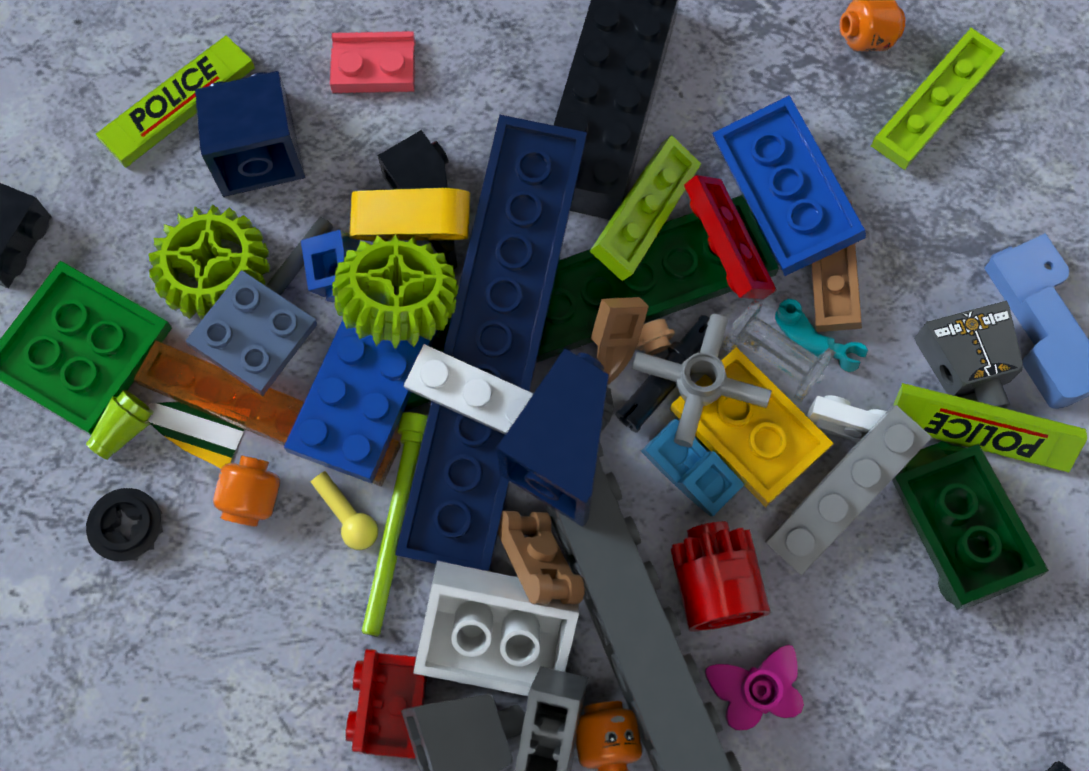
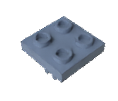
M241 270L185 342L188 347L264 396L315 329L317 322L314 317Z

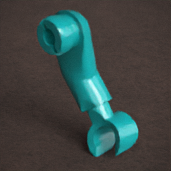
M786 299L779 304V308L775 313V320L799 352L829 360V357L836 358L839 361L840 367L847 372H853L859 368L860 361L850 359L846 354L854 353L859 357H866L868 349L864 344L849 342L843 345L834 342V338L818 334L803 313L802 306L797 300Z

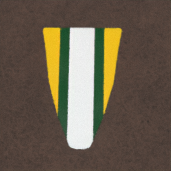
M177 401L150 403L148 405L153 411L148 421L161 435L184 451L220 469L225 464L231 463L252 414L251 410L202 402Z

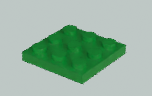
M59 261L0 338V382L91 436L112 396L118 397L123 390L128 391L172 330V326L163 318L68 264Z

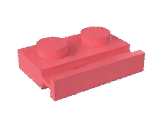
M414 31L332 33L333 48L331 49L330 70L332 93L414 92Z

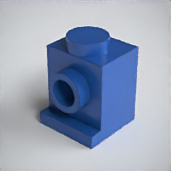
M341 229L301 240L308 291L326 297L328 302H335V296L332 295V283L335 281V271L338 268V263L344 262L347 250L357 251L360 241L350 238L349 234Z

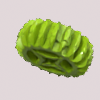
M212 204L208 213L203 214L201 209L194 206L192 217L186 219L184 215L178 213L177 221L179 224L175 227L164 224L163 230L167 235L166 238H153L154 246L158 251L148 255L149 262L153 266L149 269V276L156 283L155 291L160 298L166 299L165 302L170 309L175 311L180 309L181 313L189 319L197 313L202 320L241 270L264 285L266 281L262 275L270 272V265L266 259L269 257V250L266 243H263V236L260 230L253 227L250 219L245 215L238 218L236 212L230 207L221 214L219 208ZM221 239L238 244L242 247V253H233L231 249L223 248ZM178 273H187L189 277H194L198 282V287L192 288L180 283Z
M396 233L391 241H384L378 235L373 245L360 241L357 251L347 250L344 262H339L338 268L335 271L332 295L335 296L337 315L343 316L346 329L356 328L359 339L372 335L376 347L383 340H390L395 349L400 341L407 340L415 347L419 341V336L431 341L436 330L444 331L445 326L448 324V318H451L452 313L455 312L458 285H456L457 280L455 279L453 266L446 264L447 261L445 260L444 253L433 254L434 251L431 243L418 246L414 236L408 242L400 241ZM394 286L397 287V295L394 294Z

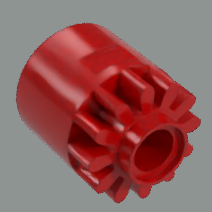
M726 521L705 523L688 529L686 531L687 538L683 539L681 543L672 545L670 550L689 631H707L734 626L765 617L771 613L750 529L737 528L730 531L729 524Z

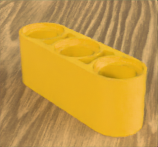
M455 188L354 191L351 194L349 237L356 240L375 241L378 235L384 241H391L396 233L400 241H409L413 236L416 241L468 239L471 193Z

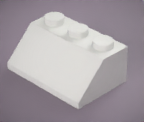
M437 561L413 673L528 696L529 689L540 666L565 672L578 621L579 604H562L559 599H552L548 604H532L518 577Z

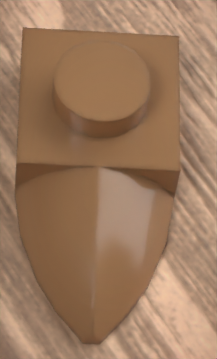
M640 297L601 299L591 339L598 346L597 360L603 365L604 372L609 374L608 384L625 369L638 345L649 308Z

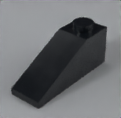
M422 130L377 155L382 176L392 190L448 188L445 165L449 163L447 155L437 141L431 143ZM428 240L437 253H444L445 260L447 261L446 264L452 265L453 270L457 268L454 240Z

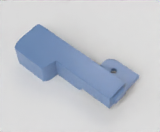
M1044 233L1017 247L1012 248L1010 246L993 254L984 269L1004 300H1007L1010 309L1034 344V347L1022 359L1023 367L1049 407L1060 409L1089 397V339L1054 288L1068 278L1069 268L1051 240ZM1045 264H1048L1051 269H1047Z

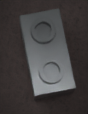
M540 666L529 689L515 771H571L576 748V731L583 711L588 677Z

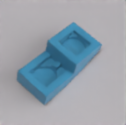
M678 419L671 420L641 452L680 491L712 517L745 484L714 451L708 452L695 438L692 447L676 444L674 439L680 421Z

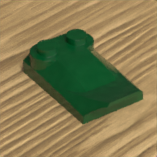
M941 441L923 448L892 479L939 575L938 586L940 593L948 602L955 606L956 610L977 605L1014 590L1043 576L1049 571L979 444L964 448Z

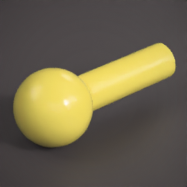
M326 471L310 481L342 523L341 536L344 543L354 550H364L372 546L378 536V526L375 520L367 514L357 513Z

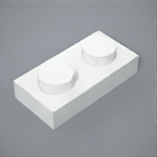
M817 395L808 410L807 417L822 432L858 443L887 411L879 409L866 411L851 406V403L842 397L833 395L821 397Z

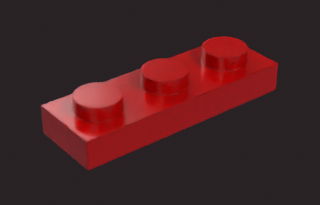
M695 175L684 184L691 199L690 207L694 214L701 219L709 236L708 244L712 251L719 256L727 273L726 280L729 287L739 298L764 300L777 291L722 179Z

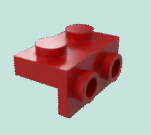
M366 649L364 661H356L353 674V690L360 691L357 711L349 712L346 724V741L353 742V752L364 755L416 760L401 710L424 705L427 676L413 673L416 657L378 653L377 650Z

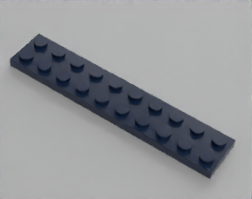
M499 114L456 296L455 312L452 313L443 353L530 392L586 144L587 132ZM431 401L395 553L396 556L432 564L440 561L490 572L501 515L510 483L509 480L500 475L496 448L505 434Z

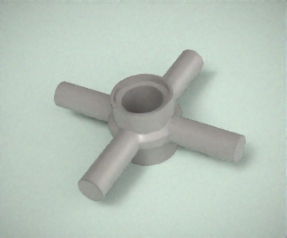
M712 314L710 316L700 352L693 354L682 364L640 352L636 354L632 367L633 370L676 382L679 393L685 401L674 442L678 445L692 447L703 406L716 401L721 395L764 408L768 406L772 390L730 379L726 376L724 365L718 358L728 319L725 316L719 314ZM695 373H703L710 377L713 384L707 387L698 386L693 383L690 376Z

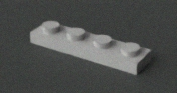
M893 405L765 542L802 575L932 437L897 405Z

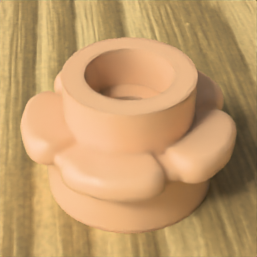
M657 319L644 324L635 350H644L645 354L651 356L667 350L671 345L669 340L675 334L674 329L668 328L665 319Z

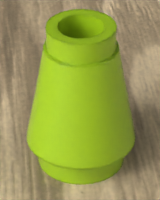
M123 390L118 397L112 396L86 445L98 456L108 460L113 453L120 450L150 425L148 419L153 414L152 409L132 393Z

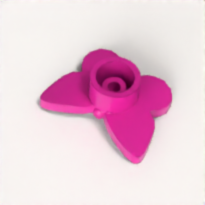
M785 645L773 651L758 669L752 667L748 671L728 664H715L705 669L706 679L715 695L719 699L729 702L725 718L727 724L734 730H748L755 727L763 713L767 714L770 712L777 717L793 718L802 712L804 707L803 698L798 690L792 687L798 675L797 658L792 645Z

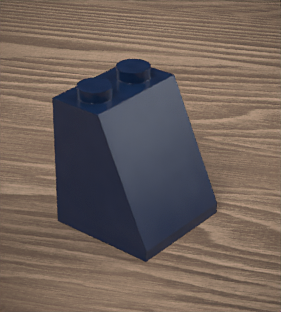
M279 71L270 73L260 72L248 78L230 82H215L208 87L195 89L201 155L223 197L306 178L287 93Z
M565 348L496 448L500 475L581 527H584L589 519L609 374L604 372L603 365L594 357L583 352L576 355Z

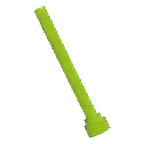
M404 412L400 419L397 432L401 434L400 442L404 446L361 630L365 635L377 637L381 633L398 557L395 553L425 431L427 415Z

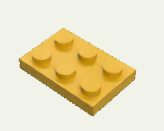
M736 347L721 360L727 378L772 390L768 406L764 408L721 395L716 401L703 406L695 436L727 464L745 484L744 486L766 508L825 454L834 443ZM704 375L695 384L707 387L713 383L710 377ZM681 396L670 407V410L679 419L685 405V401Z

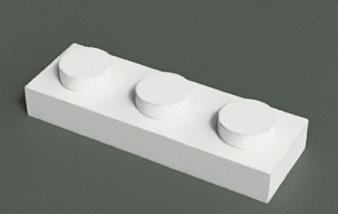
M425 344L404 384L406 390L503 434L507 433L533 395V393Z

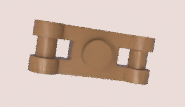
M502 511L498 535L529 601L532 604H548L552 599H559L562 604H580L585 590L583 579L580 575L572 573L551 532L550 515L546 512H531L529 516H520L517 511Z

